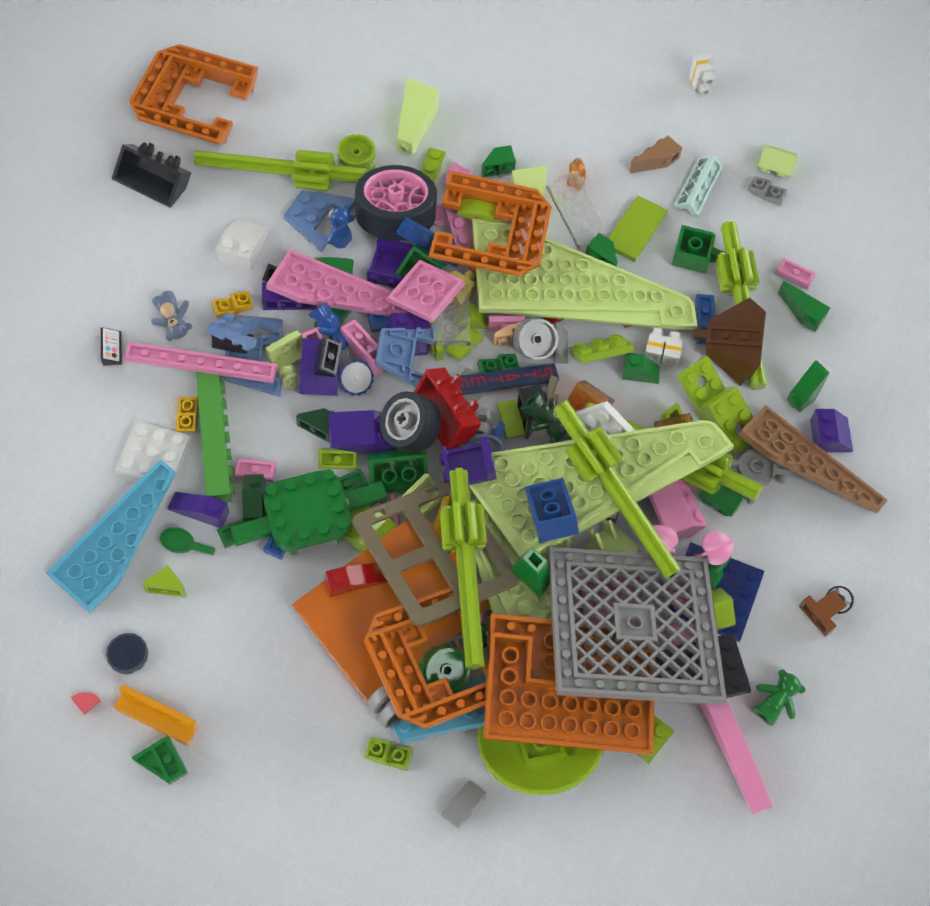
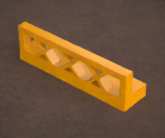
M124 684L120 686L121 696L114 706L116 711L166 736L168 735L170 738L186 746L190 744L198 730L196 720Z

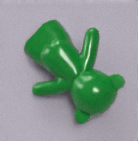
M784 669L778 672L780 678L777 686L770 684H758L756 686L757 691L770 694L755 705L752 711L770 726L775 724L784 706L788 717L794 719L795 710L791 696L797 693L802 694L806 690L795 675L787 673Z

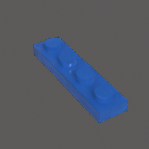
M405 217L396 230V234L430 252L434 232L408 217ZM445 261L456 268L459 265L457 263Z

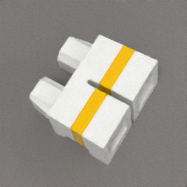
M711 53L694 55L689 72V79L694 91L699 90L701 95L710 94L711 84L715 81L714 74L716 68L710 66L712 61Z
M654 328L652 333L649 334L644 355L656 364H659L662 356L661 365L677 368L682 347L680 333L673 331L670 332L669 337L662 336V329Z

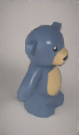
M165 291L152 299L153 305L164 318H154L151 320V323L155 326H167L168 334L166 339L168 341L180 339L188 333V330L192 329L190 323L182 320L189 307V301L185 300L178 310L176 298L172 291Z

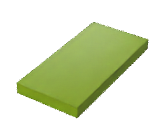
M637 195L608 238L614 242L615 252L636 262L667 215L668 210Z

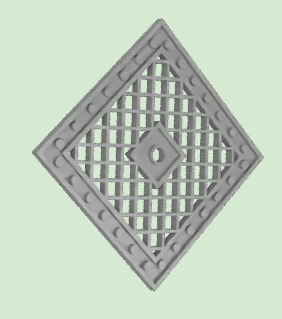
M549 547L548 563L556 694L563 696L725 705L727 698L707 558L672 555L681 569L671 575L672 578L670 579L669 577L665 578L650 554ZM580 572L585 579L581 581L575 575ZM600 574L605 580L601 582L595 576ZM620 575L626 581L621 584L615 577ZM638 576L645 581L643 585L635 580ZM660 578L665 584L660 586L655 580ZM677 579L685 584L682 588L675 583ZM589 581L596 586L593 591L586 585ZM608 583H611L616 588L613 592L606 587ZM630 584L636 589V591L632 593L626 588V586ZM649 585L656 591L654 594H651L646 589ZM668 587L676 592L673 596L666 591ZM581 589L587 596L582 598L576 592ZM599 591L607 596L604 600L597 595ZM621 592L627 599L623 601L617 594ZM640 593L647 598L644 603L636 597ZM661 595L667 602L663 604L657 597ZM679 596L687 601L685 605L677 600ZM592 599L598 605L593 608L587 601ZM573 600H575V601L577 602V604H576L574 607H573ZM610 600L614 602L612 607L607 604ZM670 604L678 609L676 613L668 608ZM583 607L588 614L583 616L578 609ZM601 608L609 614L605 618L598 612ZM661 612L669 617L667 621H664L659 616ZM684 614L689 619V621L685 623L678 616ZM592 616L599 622L596 626L589 621ZM574 617L579 621L576 624L574 622ZM612 618H613V624H611V623L609 622V620L612 619ZM630 621H636L640 626L634 627L630 624ZM672 622H675L680 627L678 631L670 626ZM584 625L590 631L587 634H585L579 629V627ZM602 626L610 631L607 636L599 630ZM663 630L671 635L669 639H666L661 634ZM685 631L692 638L688 641L681 633ZM593 634L601 640L598 644L590 639ZM576 636L580 638V640L577 643ZM613 636L615 637V643L611 640ZM675 639L683 645L680 649L672 644ZM658 641L663 644L660 648L656 646ZM583 643L591 648L588 653L580 647ZM604 644L612 650L609 654L601 649ZM625 645L633 651L630 655L622 650ZM647 647L653 654L649 657L642 649ZM665 648L674 654L671 658L662 652ZM687 649L694 657L690 659L683 652ZM594 653H597L602 658L599 663L591 657ZM577 654L582 657L578 662H577ZM615 654L623 659L620 664L612 658ZM636 655L644 661L641 665L633 660ZM659 657L664 664L659 666L653 659ZM677 657L685 663L682 668L674 662ZM585 661L593 667L589 672L582 666ZM606 662L613 668L610 673L602 667ZM628 664L635 671L630 674L623 667ZM649 665L655 673L650 675L644 668ZM668 666L676 672L674 676L665 671ZM690 668L697 675L692 678L685 670Z

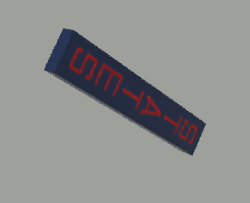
M555 363L462 375V382L458 388L462 391L463 395L548 384L551 375L558 377V381L559 376Z

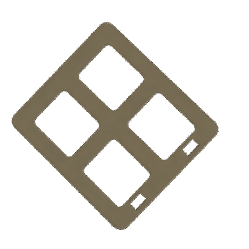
M444 480L358 513L353 518L355 529L410 620L418 627H423L461 610L458 571L448 555L452 551H445L442 548V539L436 536L419 509V506L439 498L451 497L450 486ZM437 489L439 494L430 497L428 492ZM383 510L385 515L376 518L374 514ZM404 514L424 547L393 559L388 554L372 525L396 515ZM486 524L487 543L484 549L501 575L478 585L479 602L517 586L520 578L510 570L513 566ZM428 561H433L454 595L424 608L418 603L402 577L401 572Z

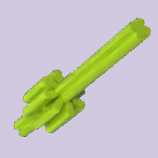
M198 150L194 153L195 166L292 176L294 186L300 189L329 191L333 186L332 180L357 183L367 173V168L335 165L334 155L327 152L300 150L295 154L296 161Z
M726 221L721 226L725 253L721 252L717 255L718 259L715 260L720 291L722 293L727 292L728 296H734L735 305L751 298L749 291L757 289L760 280L754 252L752 250L748 251V248L741 247L736 222ZM762 356L760 367L749 377L752 390L763 389L767 385Z
M568 400L556 406L553 410L575 442L565 450V453L584 481L589 483L599 478L665 578L681 569L614 470L613 467L622 461V456L603 428L598 427L589 432Z
M592 402L588 403L585 408L594 406L596 404ZM625 419L635 430L646 429ZM727 453L681 478V480L710 494L718 492L721 485L754 501L758 499L763 489V485L730 470L733 458Z
M456 468L449 472L452 506L445 505L441 508L440 512L442 548L445 551H452V553L456 554L465 668L475 670L485 667L474 551L484 549L487 543L484 507L481 504L475 505V502L470 501L468 471L463 470V468Z

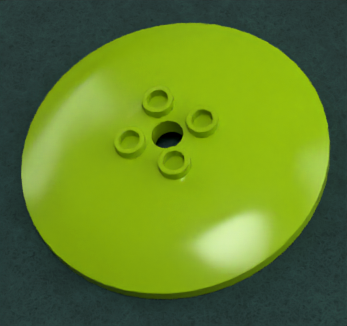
M484 726L478 727L477 742L479 754L489 773L501 784L524 794L543 796L568 791L580 785L594 772L603 755V750L552 745L538 746L531 743L483 739Z

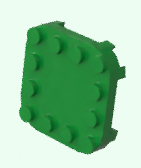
M333 470L315 471L279 480L265 487L264 505L274 543L277 548L290 552V555L298 554L300 549L335 540L338 544L344 541V538L352 529L351 515L338 476L334 474Z

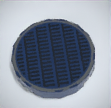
M124 633L116 636L111 640L106 650L108 664L114 671L120 674H131L136 670H140L147 662L149 654L146 642L142 637L134 633Z

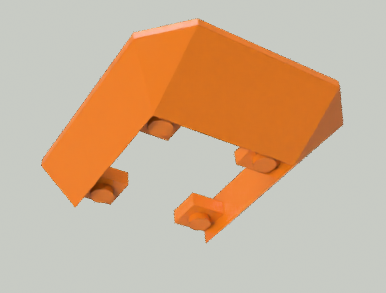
M178 44L157 51L131 96L129 103L138 121L218 145L227 143L226 138L233 127L232 121L216 116L213 124L208 125L183 117L185 107L176 105L175 102L186 83L199 87L203 79L231 86L230 96L246 101L250 92L253 93L258 67Z
M450 171L442 207L459 211L462 199H476L497 205L494 218L512 222L507 246L489 242L487 252L451 245L453 234L435 231L429 258L518 277L539 267L552 208L543 195L534 188Z
M447 588L419 598L417 601L421 607L425 608L453 596L454 593L451 588ZM399 605L375 614L364 639L366 648L397 716L428 729L484 707L486 682L453 694L446 678L426 684L410 649L427 644L428 639L423 628L415 626L403 606ZM461 610L444 617L447 618L456 614L462 626ZM487 662L484 663L485 667L482 668L485 676Z

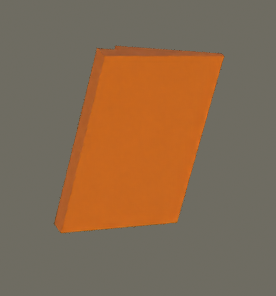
M426 518L427 522L429 523V525H430L431 528L433 529V531H434V533L436 534V536H437L439 539H442V536L439 534V532L434 528V526H433V525L429 522V520ZM407 519L380 539L393 559L424 547ZM366 549L344 566L376 562L369 550ZM452 552L448 553L453 563L457 567L456 554ZM428 561L401 572L402 577L416 599L450 588L433 561ZM324 580L294 602L292 606L352 687L356 688L367 703L369 698L383 686V683L364 643L365 636L375 614L399 606L401 603L388 582L329 597ZM488 599L479 602L481 615L490 609ZM456 614L422 627L428 639L427 644L410 649L417 665L420 664L421 658L427 650L433 646L444 645L462 631V626Z
M490 614L488 617L483 739L653 755L654 701L557 695L552 620ZM584 625L579 627V629L585 634H587L590 631ZM604 626L599 629L606 636L610 633ZM594 634L590 637L596 644L601 641ZM576 636L577 643L580 640V638ZM613 636L611 640L615 643V637ZM585 643L580 646L587 653L591 650ZM606 644L601 647L607 654L612 651ZM626 645L622 648L628 655L633 652ZM647 647L642 649L649 657L653 654ZM597 653L591 656L598 663L602 660ZM577 654V662H578L582 657ZM617 654L612 657L618 664L623 661ZM637 655L633 658L639 665L644 662ZM586 661L582 664L588 672L593 668ZM607 662L602 666L609 673L613 670ZM628 664L623 667L630 674L635 671ZM649 665L644 668L650 675L655 673Z

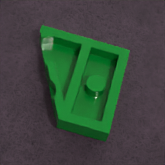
M168 735L132 757L135 762L168 784H172L188 774L177 749Z

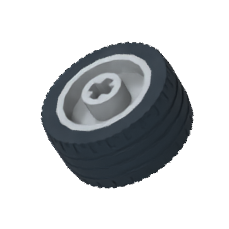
M404 391L392 396L385 404L380 417V430L385 441L393 447L407 452H421L429 448L438 437L441 429V414L438 406L428 397L415 392Z

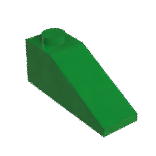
M782 282L778 291L781 298L801 324L816 332L825 320L830 307L788 282Z
M817 360L812 363L787 398L789 404L799 412L816 400L830 374Z

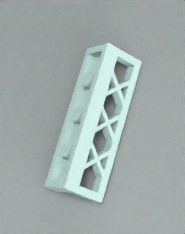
M716 155L698 157L673 205L675 210L687 209L692 217L699 216L723 168Z

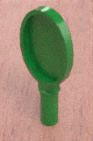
M170 527L163 530L160 534L162 546L170 552L186 553L192 549L209 555H214L215 553L214 547L194 542L193 536L185 529Z

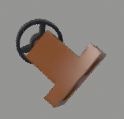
M834 586L818 602L810 595L801 602L799 608L826 637L837 626L830 618L836 614L848 612L853 607L854 596L847 587ZM839 588L849 592L851 602L846 601L845 596L840 594ZM847 604L850 605L847 610L840 612Z

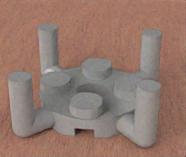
M754 447L742 454L739 460L732 459L731 467L737 468L739 474L763 486L768 485L775 474L779 475L778 483L783 484L790 473L787 468L777 467L775 462L760 454ZM758 464L761 466L762 470L757 471L752 467V465ZM747 499L748 504H754V500Z

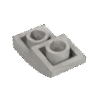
M754 176L748 187V191L779 206H781L787 195V189L771 185V180Z
M469 780L446 806L441 816L459 828L471 816L472 810L485 798L487 792Z

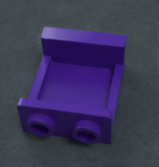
M378 238L370 269H367V281L373 284L396 288L403 280V277L395 275V273L412 249L413 244Z
M488 436L481 437V443L451 450H446L445 446L441 447L442 454H439L441 465H445L446 471L442 472L445 483H448L450 486L449 472L456 468H463V470L468 471L469 485L497 479Z

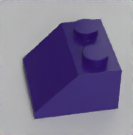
M410 312L391 313L386 323V328H405L407 330L421 327L420 329H430L427 320ZM416 341L414 356L428 355L429 344Z
M815 409L810 419L813 442L827 453L853 452L848 418L835 409Z

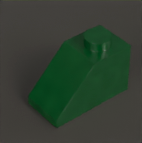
M323 408L299 413L296 416L297 426L330 443L329 413L335 411Z
M244 474L242 486L244 520H255L264 517V493L267 486L264 474Z

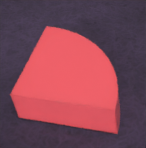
M88 692L78 693L70 697L84 715L101 702L98 696Z

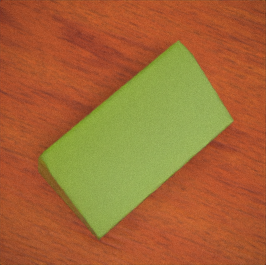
M320 448L318 468L357 469L358 453Z

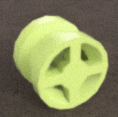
M286 365L279 370V376L283 379L282 383L286 388L295 387L300 383V375L297 374L295 365Z

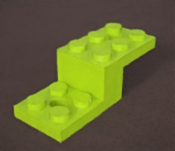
M708 356L702 357L676 375L700 420L714 422L732 442L734 448L729 451L731 455L737 454L750 445L738 436L735 428L739 424L742 430L751 421L753 415L737 387H724ZM699 377L703 378L704 383L702 386L698 384Z

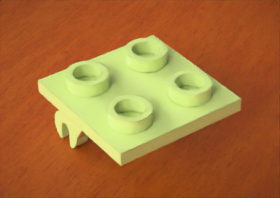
M607 518L602 521L603 531L601 533L597 532L595 534L593 528L588 531L590 543L585 547V549L632 553H636L640 549L638 544L615 526L611 519L608 521Z

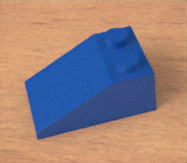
M563 478L524 487L539 543L579 534L577 517Z

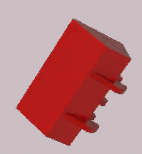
M445 367L426 369L414 392L428 397L438 406L441 414V429L437 438L442 446H445L446 450L458 448L472 439L482 425L474 413L478 409L479 404L476 400H472L468 404L462 391L458 388L462 382L459 374H456L452 379Z

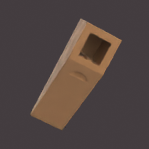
M667 135L665 138L659 139L651 148L645 149L640 156H635L631 161L629 172L636 173L669 167L680 159L682 147Z

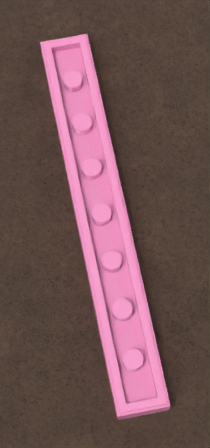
M128 342L124 355V360L127 362L274 383L277 371V364L133 342Z

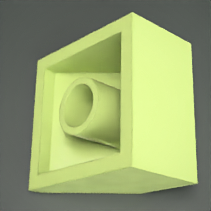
M765 144L758 167H761V171L770 173L772 170L778 172V176L787 178V175H792L798 154Z

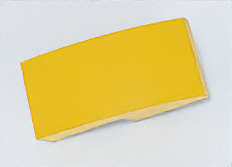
M249 291L231 293L230 298L213 299L211 303L216 319L226 313L234 315L242 313L254 306Z
M179 397L176 432H196L198 397Z

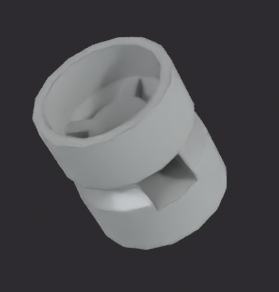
M478 407L474 413L482 425L475 435L491 434L495 413L488 408Z

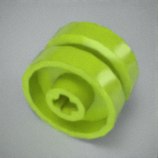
M351 134L340 140L337 146L338 165L367 168V172L375 169V145L370 138L361 134Z

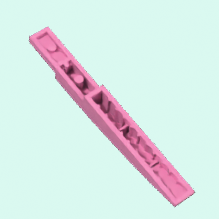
M675 622L670 624L676 631L680 629ZM685 631L681 633L688 641L692 638ZM676 639L672 642L675 646L681 645ZM726 701L725 705L699 703L752 814L771 808L773 805L728 702Z

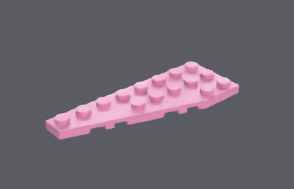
M289 249L266 284V289L304 304L320 306L328 302L330 308L390 316L391 313L408 312L388 302L387 297L392 291Z

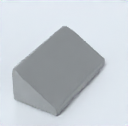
M556 322L555 329L557 330L559 340L554 351V363L567 364L568 333L559 322Z

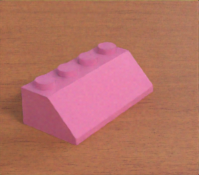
M679 479L649 495L660 524L673 529L678 537L691 538L707 527L704 522V516L696 504V498L692 495L688 482Z

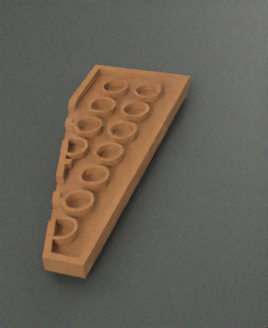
M767 405L738 434L746 443H749L769 460L876 514L887 502L885 497Z

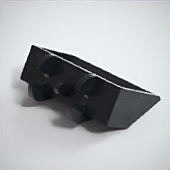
M144 142L139 147L134 144H122L112 180L171 208L186 190L192 172L179 167L181 158L177 155L175 158L170 155L166 160L162 158L163 152L161 151L154 155L155 147L153 143L149 142L147 144Z

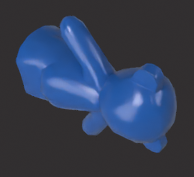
M348 204L345 207H338L329 212L330 224L333 227L327 243L340 249L345 248L352 241L351 229L348 224L355 220V216L350 215L348 212L350 209Z
M328 302L321 304L308 314L317 321L319 333L329 336V339L341 340V350L348 346L346 339L340 331L339 315L331 311Z

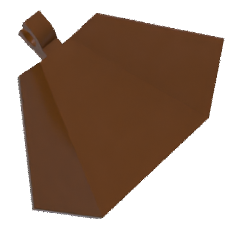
M748 298L711 318L707 330L693 329V339H706V356L739 386L761 365L766 311L751 298Z

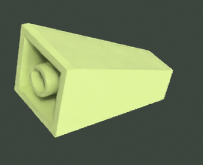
M407 78L397 135V150L413 155L438 113L439 89Z
M539 166L512 170L510 183L537 189L545 198L547 167Z

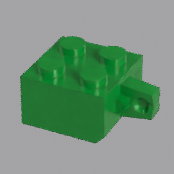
M682 225L671 265L706 274L709 263L715 262L718 259L717 255L724 251L713 247L716 237L713 232Z

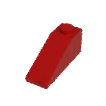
M377 563L344 566L325 571L324 576L329 597L387 583Z

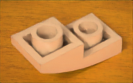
M520 322L506 326L496 332L493 345L500 347L512 345L514 330Z

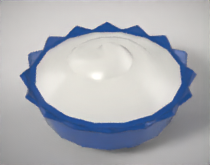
M353 359L351 362H347L339 373L341 388L352 396H360L362 393H366L374 382V374L367 362Z

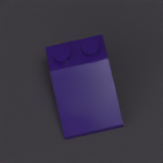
M303 338L299 394L339 396L340 358L336 377L313 374L318 345L323 339Z
M375 410L330 412V448L361 454L389 451L392 445L385 441L380 430L382 412Z

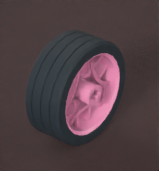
M388 165L372 169L365 173L355 186V217L357 223L370 235L389 241L406 240L396 234L397 228L405 217L430 229L436 219V186L429 176L412 167Z

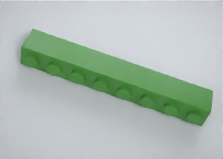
M196 372L206 496H211L225 502H232L235 488L234 483H230V477H233L232 465L229 466L228 460H232L231 449H227V443H230L229 431L226 432L225 426H229L228 416L224 415V410L227 409L226 398L222 397V393H226L225 383L221 382V377L224 376Z

